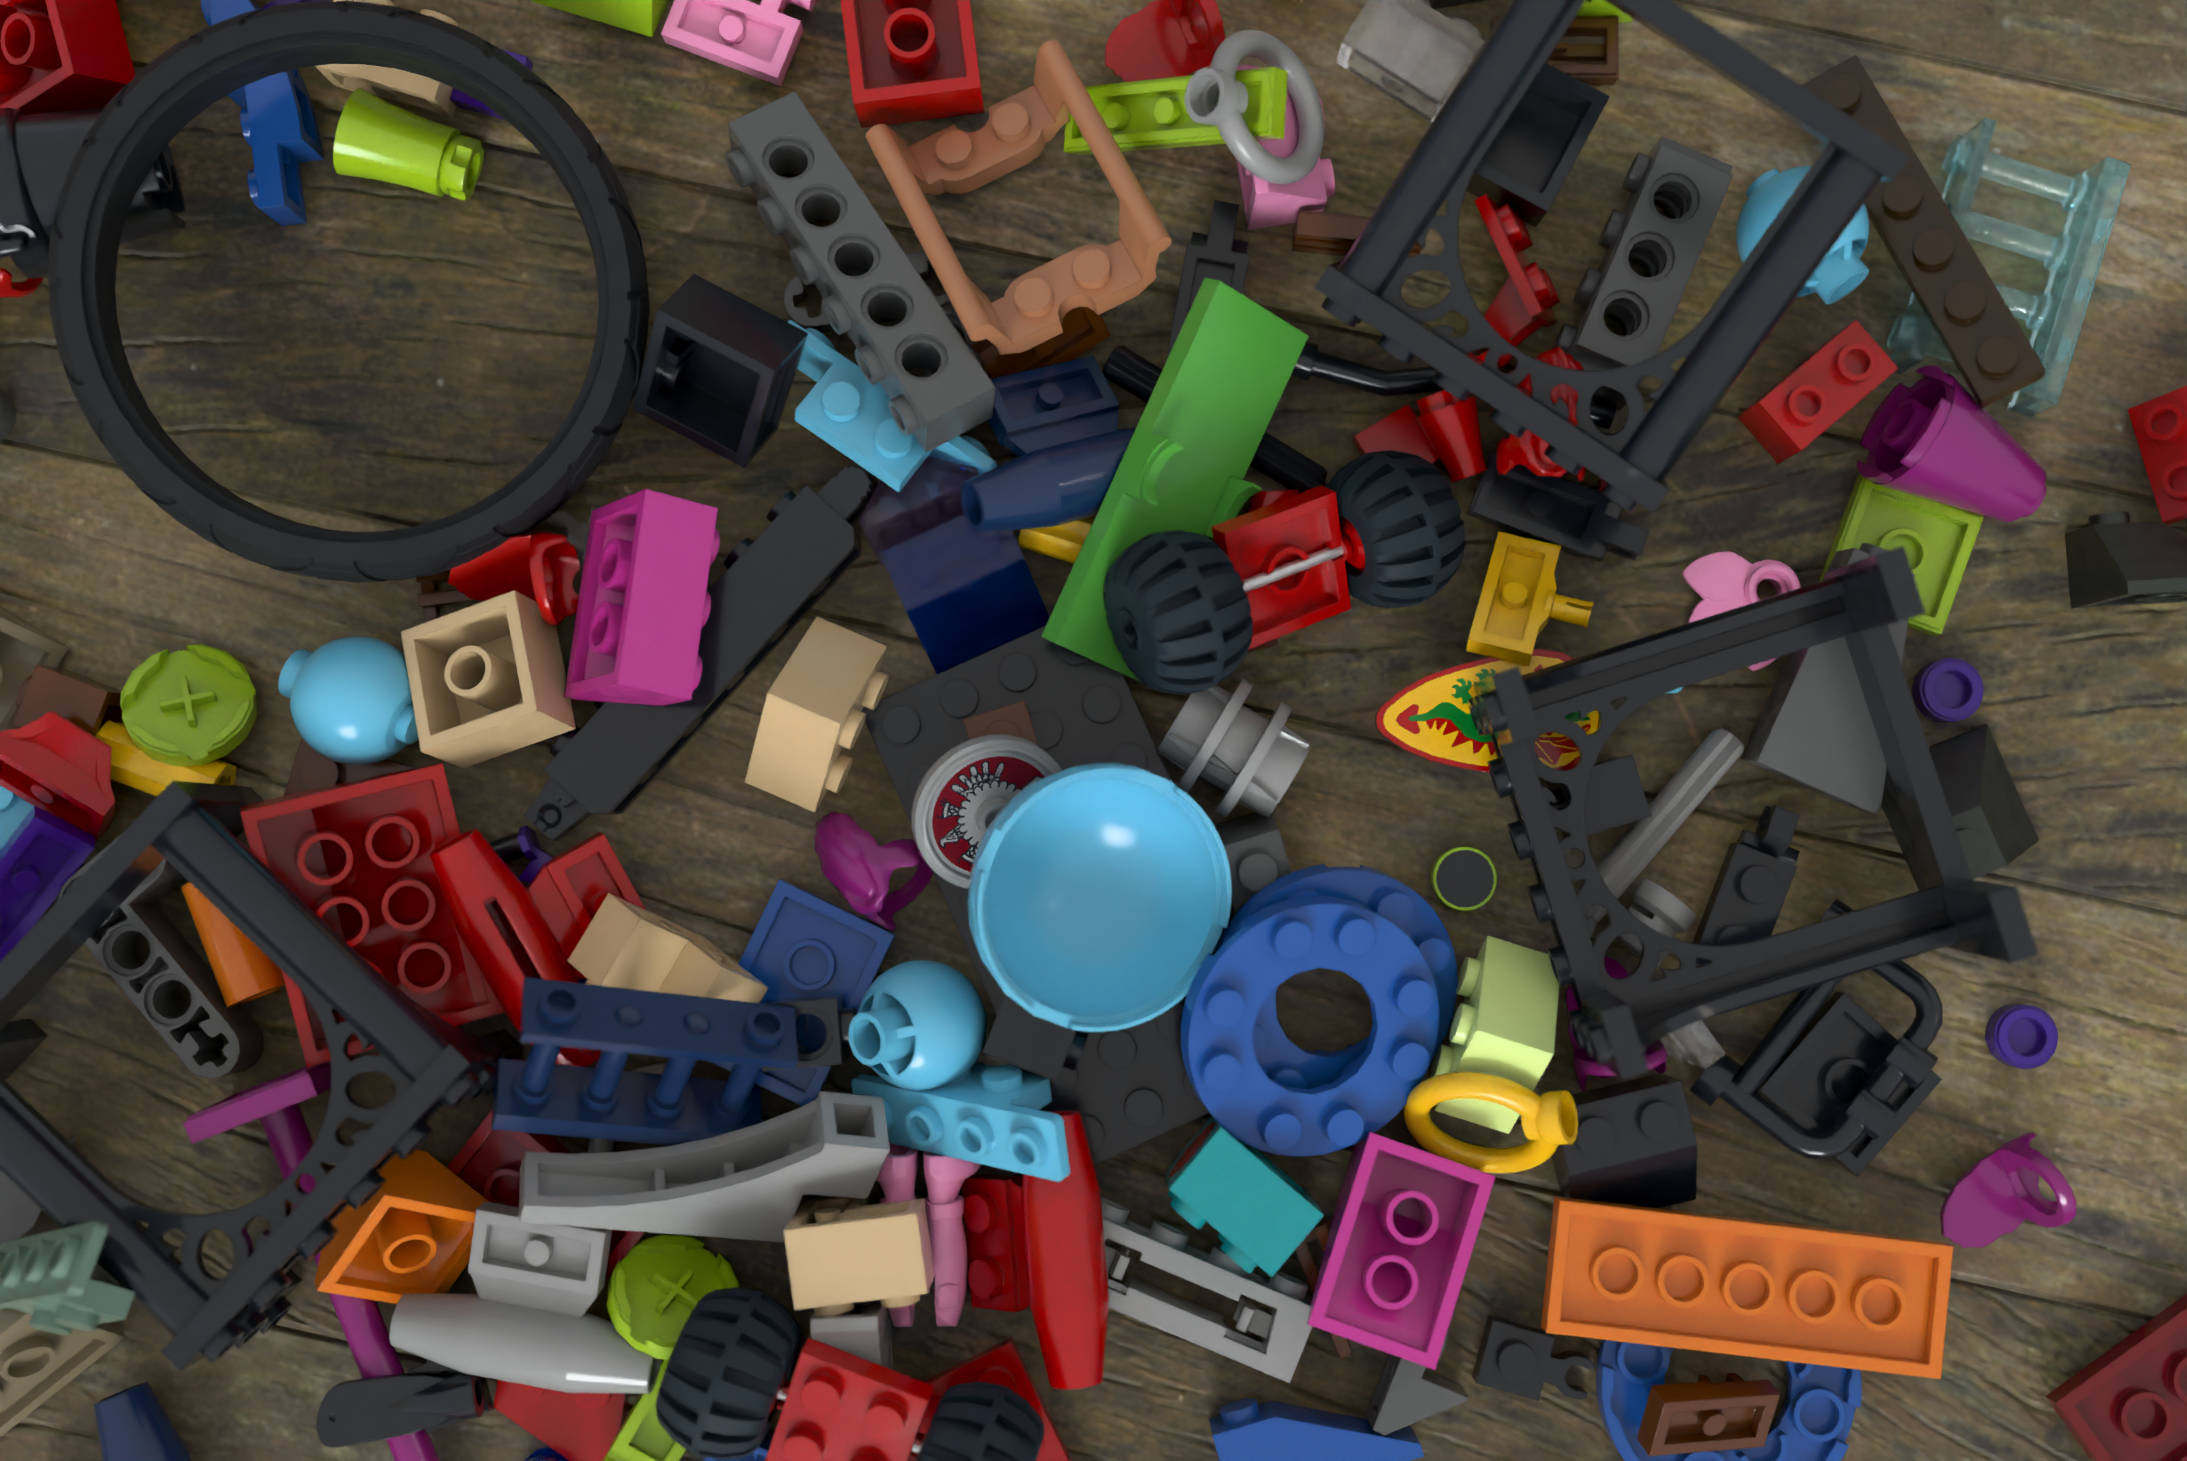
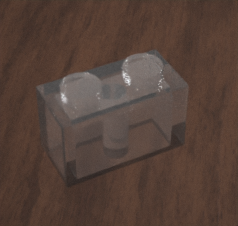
M1368 0L1343 38L1336 63L1432 123L1484 43V40H1482L1480 32L1471 23L1458 17L1447 18L1431 8L1428 0Z

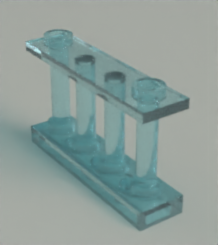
M1984 117L1963 136L1957 135L1951 142L1942 165V171L1949 173L1942 198L1966 237L2043 261L2044 268L2050 270L2044 292H2040L2037 296L1994 283L2015 318L2025 320L2026 327L2031 329L2028 341L2046 369L2044 378L2012 393L2007 408L2008 410L2032 417L2058 405L2131 164L2111 157H2105L2084 173H2078L2074 178L1988 151L1997 121ZM1979 177L2062 202V209L2068 211L2062 232L2053 237L1969 210ZM1913 292L1906 313H1900L1895 320L1887 342V348L1894 350L1891 360L1898 367L1894 373L1899 375L1922 362L1924 354L1954 363L1935 329H1932L1931 322Z

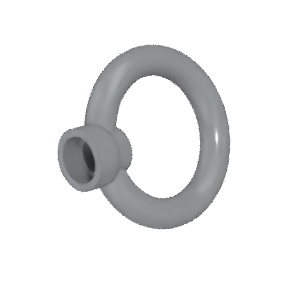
M1247 29L1235 32L1218 46L1210 68H1202L1191 77L1185 93V106L1189 116L1197 123L1217 125L1224 142L1234 157L1253 175L1270 183L1290 184L1300 181L1313 170L1321 155L1324 143L1323 111L1317 90L1308 71L1297 55L1285 43L1275 36L1259 30ZM1246 57H1255L1270 67H1277L1288 71L1287 89L1296 109L1299 129L1297 146L1288 157L1275 156L1263 148L1253 137L1243 120L1242 115L1248 104V93L1245 85L1235 80V75L1239 63Z

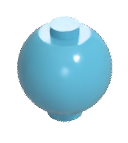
M1811 166L1789 168L1780 173L1777 169H1772L1761 175L1749 186L1745 194L1748 199L1740 211L1736 225V246L1742 264ZM1865 203L1797 297L1817 293L1825 304H1832L1852 292L1867 277L1869 269L1860 260L1869 237V218Z
M366 636L343 637L325 643L314 652L304 648L299 649L284 664L278 681L279 692L281 695L290 698L291 716L299 734L320 755L343 764L366 765L388 759L401 751L407 744L411 745L419 739L405 655L393 645Z
M931 960L908 961L886 970L869 986L861 1000L857 1015L850 1023L849 1043L855 1057L861 1063L869 1065L881 1078L890 1084L907 1090H932L955 1082L968 1072L977 1061L986 1038L987 1018L985 1007L978 991L969 979L958 970L944 963Z

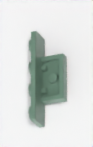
M91 1221L3 1242L0 1245V1310L12 1308L32 1314L29 1322L30 1326L62 1335H71L73 1329L94 1332L100 1323L125 1320L135 1292L90 1279L107 1234L108 1225Z

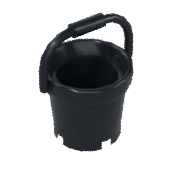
M106 107L26 115L18 109L0 108V258L10 256L13 263L28 278L48 276L50 235L57 213L59 195L76 153L82 148L83 140L89 129ZM168 144L149 168L134 196L124 223L120 245L158 233L185 228V222L175 214L185 212V203L180 179Z

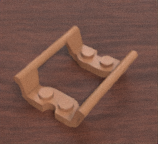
M1049 40L1039 47L1033 78L1034 85L988 107L989 119L985 126L977 131L964 132L953 124L910 146L886 124L875 125L866 133V140L969 338L975 342L984 339L989 340L996 346L1000 355L1027 351L1063 333V318L1067 312L1074 308L1088 307L1094 310L1097 315H1100L1138 296L1157 278L1155 269L1159 253L1166 250L1172 242L1163 223L1058 40ZM1070 112L1120 201V240L1108 246L1103 244L1084 245L1018 277L1011 282L1004 293V297L991 303L989 298L966 275L924 194L941 195L945 192L951 194L967 193L1029 164L1041 154L1045 144L1054 138L1061 127L1069 122L1068 113Z

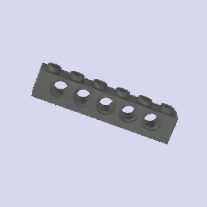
M796 91L728 122L731 150L725 153V158L731 174L741 188L750 186L759 199L757 201L758 211L769 232L773 236L782 234L790 246L789 256L802 282L805 285L814 282L824 298L822 299V307L832 328L839 335L845 332L849 335L857 348L855 350V357L865 378L872 385L880 382L891 399L888 401L889 410L900 431L905 436L913 433L924 451L928 452L991 419L993 415L995 386ZM787 173L799 175L792 178L781 177V175ZM817 221H827L832 223L831 225L824 227L812 225V223ZM850 269H858L866 273L860 276H849L843 272ZM882 318H892L900 323L887 327L875 323V321ZM921 367L931 370L934 374L928 377H915L909 374L908 371Z

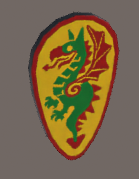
M1534 649L1530 666L1487 657L1431 674L1397 692L1383 704L1375 715L1376 729L1383 737L1402 750L1425 760L1460 769L1489 773L1487 761L1497 759L1490 734L1479 736L1475 729L1467 699L1477 696L1473 684L1491 675L1519 667L1521 675L1574 658L1563 652ZM1596 710L1587 714L1583 720H1579L1578 712L1565 716V719L1578 724L1587 735L1594 733L1598 729L1599 715ZM1547 732L1541 734L1536 739L1534 744L1536 755L1546 766L1556 770L1567 771L1578 764L1580 758L1579 750L1574 742L1565 735Z

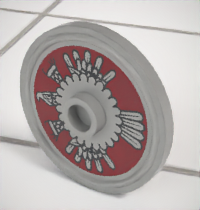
M987 735L974 738L959 744L940 757L928 770L917 789L911 816L914 840L931 869L946 881L968 889L975 855L992 821L1002 808L1022 790L1042 778L1062 771L1057 762L1037 744L1012 735Z

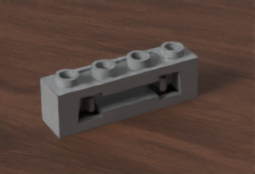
M1101 1197L1105 1241L1108 1238L1139 1251L1140 1261L1233 1300L1239 1301L1242 1294L1270 1306L1269 1311L1255 1306L1250 1300L1241 1298L1233 1320L1237 1322L1235 1328L1240 1330L1237 1331L1226 1326L1223 1322L1224 1315L1129 1275L1125 1283L1118 1281L1122 1280L1130 1261L1128 1257L1130 1251L1121 1246L1116 1248L1105 1243L1107 1272L1113 1277L1108 1276L1109 1308L1290 1383L1313 1327L1306 1324L1313 1296L1306 1294L1309 1288L1308 1284L1281 1271H1277L1270 1278L1253 1271L1248 1273L1235 1263L1220 1246L1214 1245L1211 1253H1207L1188 1245L1189 1235L1186 1232L1157 1220L1153 1221L1151 1229L1127 1219L1130 1212L1129 1209L1119 1203ZM1248 1330L1254 1334L1261 1336L1262 1339L1259 1340L1257 1338L1245 1334V1332Z

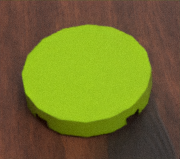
M203 644L185 645L187 650H178L173 653L166 649L151 655L131 672L121 691L120 707L122 709L124 725L133 744L151 759L173 766L204 765L228 755L248 737L257 719L258 696L245 666L226 651Z
M661 1234L640 1240L620 1263H617L608 1283L607 1310L615 1330L633 1348L656 1359L669 1360L681 1331L698 1301L711 1291L739 1287L730 1263L719 1252L715 1257L710 1251L703 1249L704 1242L691 1236Z

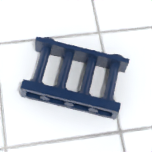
M525 977L522 985L520 1042L533 1044L527 1061L499 1058L494 1075L492 1130L676 1145L723 1135L762 1122L760 1086L755 1084L762 1066L795 1070L798 1063L795 1007ZM561 1046L601 1050L595 1068L555 1063ZM630 1053L669 1057L662 1074L623 1071ZM696 1060L734 1064L727 1081L690 1077Z

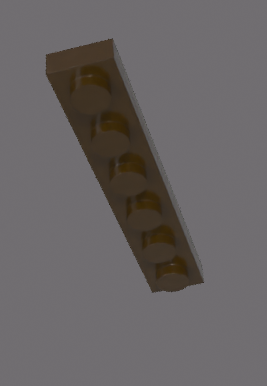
M1857 55L1802 84V86L1911 156L1893 182H1879L1867 198L1865 206L1868 217L1981 409L2044 378L2046 369Z

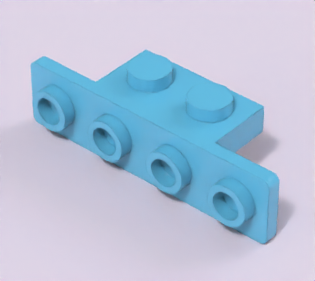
M788 320V323L808 333L797 369L817 382L795 409L794 420L897 492L902 490L925 459H928L961 483L997 467V463L991 458L988 450L974 438L965 435L957 436L925 452L913 433L905 436L896 425L888 406V401L891 399L880 382L875 385L870 384L863 375L859 365L854 364L837 352L832 342L824 334L813 328L804 329L794 321Z
M974 1063L970 1070L955 1082L932 1090H907L894 1086L881 1077L860 1074L851 1081L853 1094L883 1097L888 1138L891 1144L1060 1182L1070 1174L1063 1118L1059 1114L1040 1110L1052 1102L1050 1080L1048 1078L1021 1072V1068L1015 1065L990 1066Z

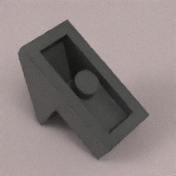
M1448 1328V1330H1447V1334H1446V1337H1445V1340H1444V1343H1443V1346H1442V1350H1441L1439 1359H1440V1357H1441V1355H1442V1353H1443V1351H1444V1348H1445V1345H1446V1342H1447L1448 1333H1449V1328ZM1388 1354L1365 1415L1373 1431L1387 1435L1462 1404L1469 1399V1396L1461 1384L1426 1370L1425 1366Z

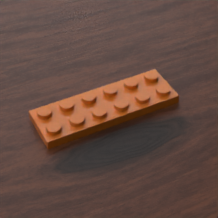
M1554 1196L1541 1328L1546 1333L1941 1379L1953 1246L1941 1241Z

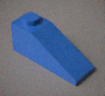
M1255 1398L1240 1399L1224 1405L1219 1410L1220 1416L1209 1419L1219 1461H1411L1424 1457L1421 1444L1412 1427L1406 1426L1383 1435L1373 1431L1368 1419L1280 1402L1268 1401L1258 1404Z

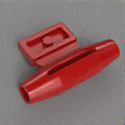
M477 828L448 840L429 853L458 933L508 1019L519 1032H521L522 985L525 977L580 983L579 979L586 978L568 962V959L608 893L646 910L607 838L601 832L543 863V866L527 888ZM561 1046L555 1064L588 1067L599 1059L601 1050Z
M1074 1110L1051 1111L1050 1113L1059 1114L1064 1121L1070 1174L1066 1178L1056 1182L1023 1174V1176L977 1174L966 1178L962 1184V1194L964 1197L963 1217L965 1221L969 1268L968 1281L971 1292V1304L974 1308L1019 1312L1031 1308L1050 1386L1057 1389H1079L1100 1384L1103 1382L1110 1297L1101 1192L1081 1112Z

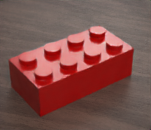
M840 0L852 99L861 128L873 127L878 124L892 125L985 113L971 0Z

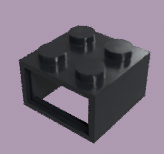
M1545 62L1482 157L1466 191L1477 197L1486 194L1500 207L1508 203L1512 211H1517L1523 221L1537 227L1549 211L1610 96Z
M693 274L657 309L632 409L745 468L778 430L808 333Z

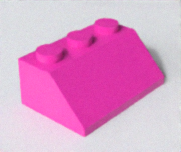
M644 489L592 510L565 698L666 706L692 700V692L697 688L702 675V659L698 655L701 628L706 624L711 610V597L707 592L709 569L717 556L720 544L719 532L715 529L718 508Z

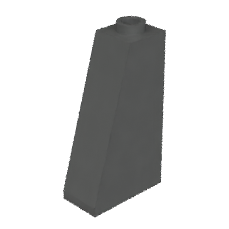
M1862 543L1860 549L1852 548L1836 551L1826 573L1888 550ZM1908 619L1888 625L1901 667ZM1845 637L1790 653L1741 759L1852 809L1877 814L1882 803L1887 764Z

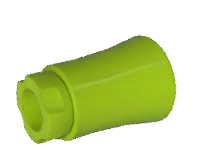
M357 88L350 95L343 108L336 129L333 147L334 168L339 175L375 179L414 188L439 197L447 194L464 201L470 199L474 193L484 161V149H482L480 140L461 135L459 129L428 120L399 108L362 88Z

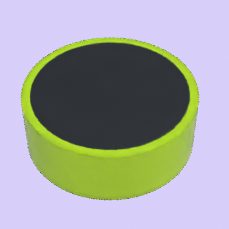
M1455 847L1446 850L1435 860L1430 872V884L1434 895L1442 904L1455 910L1469 911L1483 906L1490 900L1496 889L1497 873L1490 858L1482 851L1472 847Z

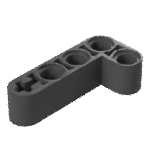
M119 837L66 881L61 888L58 900ZM164 859L154 872L145 878L84 944L190 1071L197 1076L207 1079L243 1072L254 1066L260 1059L264 1048L263 1034L241 1005L231 1008L226 1007L213 971L156 904L161 897L184 878L173 865ZM140 934H143L150 944L149 958L144 965L138 961L134 953V944ZM180 982L186 985L191 993V1004L186 1013L178 1009L174 1000V993ZM199 1025L203 1030H197L196 1026ZM223 1035L226 1036L229 1042L222 1050L225 1058H222L218 1052L224 1045V1040L221 1037Z

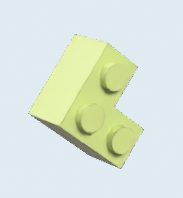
M1487 935L1476 959L1466 957L1461 966L1456 994L1464 996V1003H1461L1457 1008L1452 1022L1449 1037L1451 1044L1449 1047L1442 1044L1439 1045L1432 1061L1429 1078L1444 1073L1476 1072L1502 1077L1533 1091L1554 1055L1559 984L1554 975L1548 954ZM1451 1099L1435 1105V1111L1507 1134L1511 1132L1520 1115L1505 1106L1480 1099Z

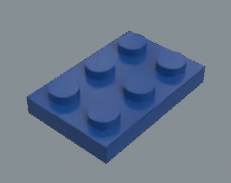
M779 879L738 964L768 987L760 1003L769 1000L844 994L845 1009L855 1008L857 1014L861 1000L869 986L875 981L897 934L784 879ZM813 1014L800 1015L796 1020V1037L798 1042L806 1048H821L827 1037L824 1022ZM710 1061L730 1072L734 1066L733 1063ZM834 1065L762 1071L761 1068L755 1084L803 1106L817 1099L819 1091H822Z

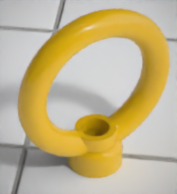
M1452 1072L1428 1078L1410 1092L1403 1110L1404 1122L1408 1131L1426 1151L1485 1173H1515L1537 1167L1554 1154L1558 1145L1573 1144L1578 1133L1576 1105L1572 1095L1567 1090L1548 1091L1539 1096L1514 1081L1484 1073ZM1469 1098L1490 1101L1505 1106L1521 1115L1523 1131L1529 1141L1517 1146L1504 1148L1483 1147L1466 1143L1442 1131L1431 1120L1429 1113L1434 1105L1451 1099Z

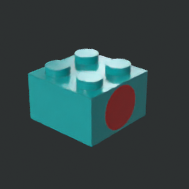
M1212 1115L1165 1170L1169 1188L1167 1194L1172 1198L1169 1204L1195 1228L1200 1230L1206 1222L1219 1232L1217 1237L1223 1242L1220 1248L1248 1273H1251L1258 1265L1269 1276L1273 1277L1324 1216L1310 1193L1257 1148L1247 1145L1230 1134Z

